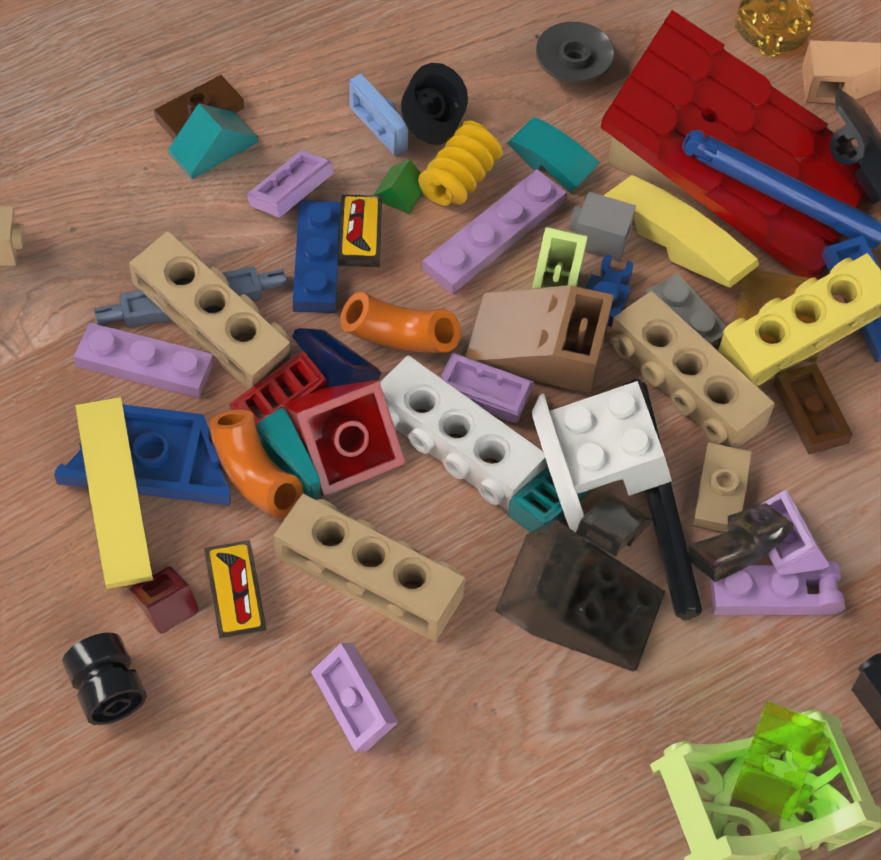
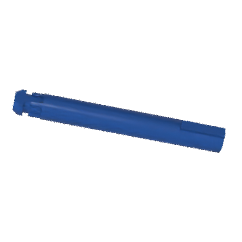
M700 130L690 131L686 136L682 149L687 156L691 157L694 154L697 160L705 163L707 166L833 228L835 231L851 239L863 235L868 246L873 250L880 244V220L844 202H840L720 140H716L708 135L705 138Z

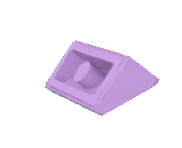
M787 489L747 512L780 576L822 570L830 566L800 508Z

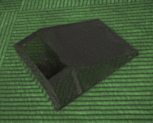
M554 519L526 534L495 612L533 636L634 672L639 666L665 591Z

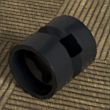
M109 632L92 635L73 645L64 654L62 659L63 666L73 688L79 690L77 697L88 723L106 725L128 717L144 704L147 698L146 691L135 669L128 670L131 665V659L120 635Z

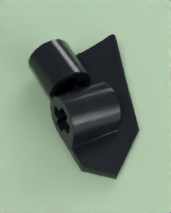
M838 89L835 92L836 110L846 125L832 136L830 152L838 163L852 165L858 162L861 168L855 171L853 176L872 205L881 201V133L864 108L853 97ZM854 139L858 142V146L855 148L851 142Z

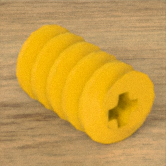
M472 120L464 121L463 125L455 131L454 136L447 141L445 147L438 152L436 158L428 164L427 169L419 175L418 183L420 189L431 202L439 206H448L450 203L457 205L465 203L468 194L474 192L477 183L483 181L486 172L491 171L494 162L502 157V146L480 123Z

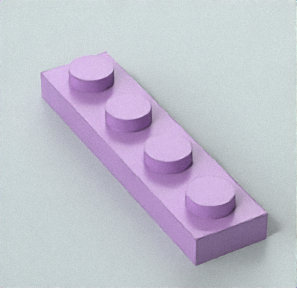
M536 169L422 261V271L450 294H454L562 206L566 201L567 192Z

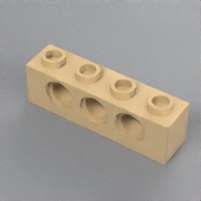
M166 231L129 262L132 283L207 353L213 354V358L247 390L290 359V338L286 331L275 322L269 324L259 314L258 307L248 296L244 294L239 296L229 287L228 280L220 270L213 266L208 268L200 261L197 251L188 241L184 239L179 241L169 231ZM181 278L192 280L187 285H177L174 283ZM209 306L223 308L218 313H207L204 311ZM242 333L250 334L254 337L247 342H240L234 339L235 336Z
M652 291L648 292L613 318L609 342L614 351L621 358L628 359L640 370L647 383L653 387H658L671 399L678 412L689 416L701 427L709 441L714 444L740 448L767 427L775 402Z
M302 494L273 535L275 558L434 642L437 641L463 599L465 577L460 575L458 570L452 565L443 561L435 562L419 554L418 550L406 541H394L384 536L371 523L361 519L354 520L340 513L332 503L324 499L315 500ZM328 539H334L341 542L335 546H326L322 544L323 541ZM367 560H375L381 564L377 567H366L361 563ZM407 581H415L422 586L416 589H408L401 584Z

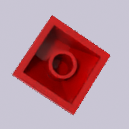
M378 380L324 388L282 404V407L288 412L320 477V491L324 497L406 464Z

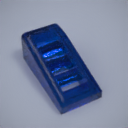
M306 328L294 330L293 339L324 375L330 387L379 380L382 373L379 371L380 369L327 331Z

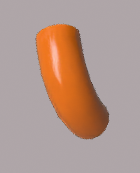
M365 292L355 293L348 299L343 307L340 318L341 328L345 332L373 344L400 351L446 353L452 351L460 340V324L451 311L446 309L417 310L404 308L379 300Z
M231 410L211 418L209 421L211 437L219 461L230 481L251 504L266 514L280 519L286 518L303 494V486L295 475L280 469L269 458L260 441L253 413L247 410Z

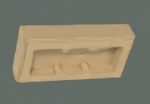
M708 442L692 526L734 535L738 534L752 451Z

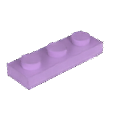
M93 323L88 324L73 356L76 367L199 399L214 365L213 354Z

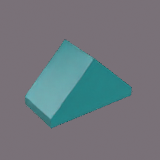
M199 103L168 148L169 155L191 179H194L256 144L258 136L235 112Z

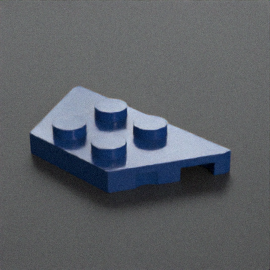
M122 404L138 494L230 506V489L228 484H226L204 414ZM81 442L79 443L80 450L65 466L61 463L56 468L54 474L56 484L88 488Z

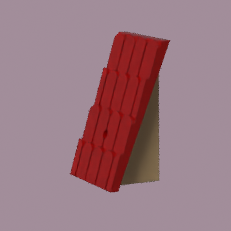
M671 10L650 42L647 50H645L634 67L629 78H627L602 117L601 129L612 136L607 165L707 207L804 281L813 277L820 280L827 268L821 256L824 248L840 243L843 234L707 166L705 163L697 160L694 154L691 157L687 156L682 149L683 142L690 131L700 130L703 132V137L706 138V135L716 140H720L858 209L865 195L853 176V173L861 168L858 162L852 165L838 163L830 152V140L835 133L827 128V122L771 86L770 81L764 75L724 49L725 44L674 10Z

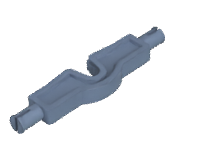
M255 267L223 273L229 282V287L239 296L244 294L252 301L262 299V290L287 286L283 268L257 274ZM181 278L174 283L177 285H187L192 280ZM141 290L121 294L119 296L120 304L94 308L98 325L124 320L126 327L131 328L150 323L173 321ZM209 306L204 310L208 313H214L222 310L223 308L219 306Z

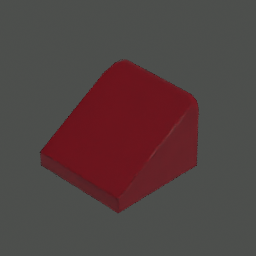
M171 566L152 575L153 581L138 583L130 589L133 597L159 633L168 631L199 611L189 584Z

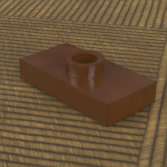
M219 75L154 109L155 119L174 140L199 103L236 113L244 109V99L222 75Z

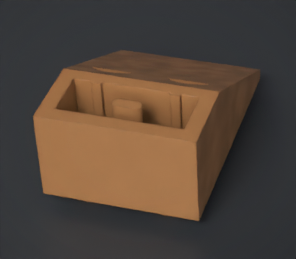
M572 285L484 293L465 357L528 380L591 394L614 295Z

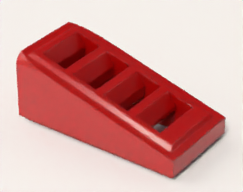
M303 351L289 359L231 402L229 407L230 410H247L252 412L250 407L257 405L265 415L259 420L253 413L255 426L257 427L258 422L282 408V404L327 388V380ZM302 379V381L305 383V386H304V387H303V385L299 382V380ZM286 387L293 393L289 398L283 391ZM272 396L279 406L274 409L266 398Z

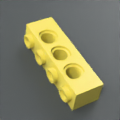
M868 253L854 261L851 258L842 260L831 269L829 275L820 280H817L815 277L808 279L795 290V294L784 300L778 297L769 301L760 309L759 314L747 321L745 318L733 321L723 331L718 352L758 387L774 378L776 374L788 370L881 317V270ZM833 295H840L847 299L849 303L838 302L833 298ZM796 316H808L814 323H804ZM770 335L774 337L778 341V343H766L761 339L760 336Z

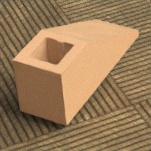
M810 40L802 65L806 102L836 103L835 92L838 89L843 90L855 100L881 90V43Z

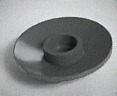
M563 22L551 26L541 34L537 41L536 57L540 66L554 78L570 83H585L596 80L607 73L614 60V47L609 37L595 26L583 22Z

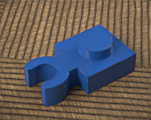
M607 254L601 263L600 277L591 274L585 289L614 295L608 326L612 327L613 318L625 309L630 296L631 287L627 286V284L631 280L633 262L628 261L625 269L622 271H614L610 268L612 256Z

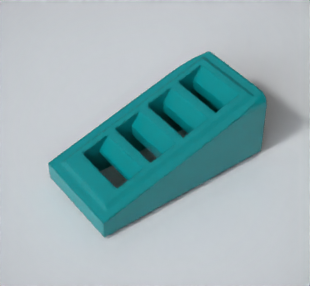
M282 407L257 423L256 428L260 441L269 458L277 467L295 475L301 481L303 494L315 500L321 499L320 477L288 412Z
M548 466L515 494L509 501L507 516L542 542L565 519L555 485L552 484L553 479ZM546 490L552 496L557 498L559 502L554 503L552 500H550L548 497L542 494V492ZM591 490L577 494L579 501L581 502ZM536 500L538 503H540L542 506L548 509V511L544 513L535 505H533L532 502Z

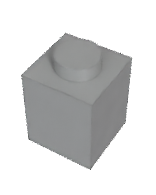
M588 192L583 207L575 206L569 230L588 236L585 252L605 257L608 254L612 256L611 260L620 262L632 230L636 205Z

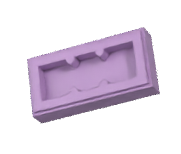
M303 150L299 151L247 194L249 205L280 218L334 173L332 162Z
M452 353L440 377L491 415L515 424L518 423L534 385V382L456 353Z

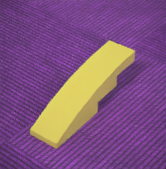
M631 175L603 195L636 205L633 221H635L637 234L667 247L669 261L729 288L759 266L758 259L725 230L675 196L634 175Z
M121 397L75 405L106 589L153 581Z

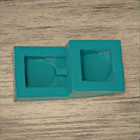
M537 117L530 119L507 142L534 171L543 166L569 193L600 164L591 153L567 134Z

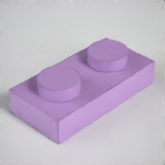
M340 643L311 671L355 752L368 751L398 724L396 717L353 643Z

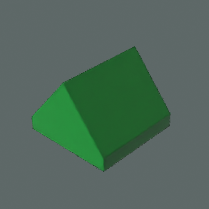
M411 159L391 167L373 197L378 198V202L410 214L423 194L418 183L421 172Z

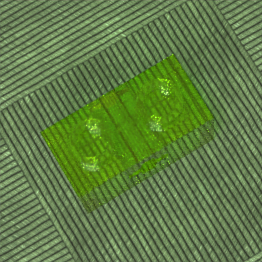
M767 701L732 792V799L788 822L791 821L794 812L804 815L814 788L806 784L805 780L811 764L818 767L822 766L831 742L830 738L822 736L825 723ZM786 750L792 753V763L797 765L798 768L795 772L787 770L783 778L775 775V765L769 762L771 756L780 757L783 751Z

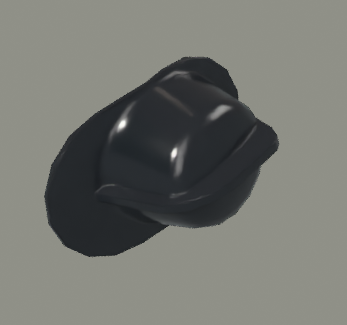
M429 63L421 66L412 76L400 104L402 119L408 130L427 144L441 145L447 143L454 136L468 104L467 88L462 78L452 68L444 64Z

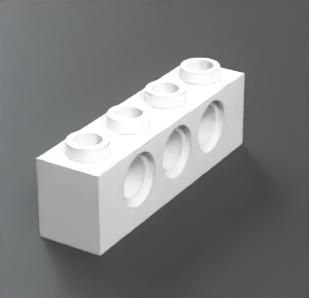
M409 355L380 382L394 428L409 438L410 443L419 452L429 453L443 463L445 469L453 477L465 479L476 487L487 502L493 505L499 504L508 511L509 501L515 494L545 469L546 458L542 450ZM423 409V410H427V411H429V412L419 413V412H416L415 410ZM450 434H459V435H462L463 437H461V438H453V437H450V436H448V435H450ZM494 459L498 461V463L490 464L484 462L483 460Z

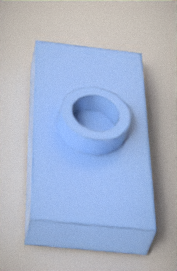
M362 74L350 79L349 108L393 155L397 157L408 151V128L402 116L397 112L394 103L389 98H384Z

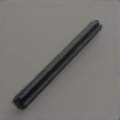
M638 378L624 383L622 386L638 381L661 444L647 385ZM671 482L647 489L645 492L674 613L682 620H690L701 615L702 606Z

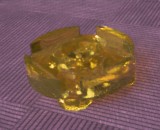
M741 0L734 24L740 35L748 43L759 48L761 54L767 57H776L781 52L799 48L809 39L813 27L812 19L814 12L808 0ZM768 17L773 19L781 18L782 21H772Z

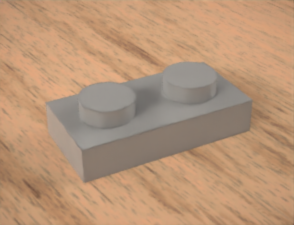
M679 273L645 291L644 295L650 291L655 293L714 348L720 346L723 331L727 326Z

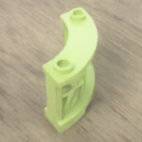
M813 709L795 716L791 724L747 739L718 744H695L690 741H682L667 747L663 752L664 756L651 763L650 766L654 775L663 777L690 847L691 854L684 857V860H801L798 851L811 848V850L818 849L821 843H825L827 850L831 851L881 829V807L874 803L841 729L842 723L839 717ZM826 737L837 764L818 777L812 774V772L822 759L823 749L816 756L808 758L801 753V747ZM783 754L782 761L774 758ZM726 771L725 774L723 775V777H722L721 774L719 773V772ZM749 772L777 780L797 790L782 810L779 821L780 831L772 832L768 825L755 814L742 808L730 806L737 786ZM841 773L854 800L852 804L830 785ZM700 775L704 779L705 784L694 781L693 776ZM702 798L705 800L712 801V803L702 801ZM807 799H811L812 802L806 806L803 812L806 811L812 814L814 820L805 823L796 817L795 809ZM740 823L749 828L751 836H740L738 834L737 827Z

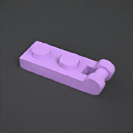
M828 561L830 566L822 570L781 576L776 571L774 565H712L709 578L713 615H834L841 613L846 609L844 594L838 590L837 584L841 580L840 565L837 562ZM807 586H819L820 593L808 594Z

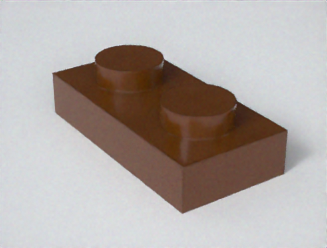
M816 363L776 374L773 384L808 454L849 444L853 434Z

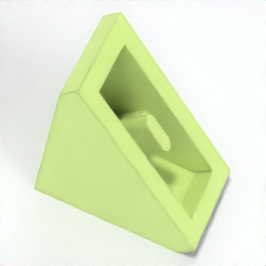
M546 226L532 289L569 285L578 287L588 236Z

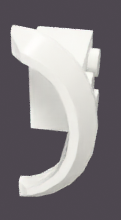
M638 381L554 410H550L545 394L539 395L532 410V416L568 526L575 540L587 549L595 550L596 547L577 494L621 479L624 481L628 496L671 482L661 444Z

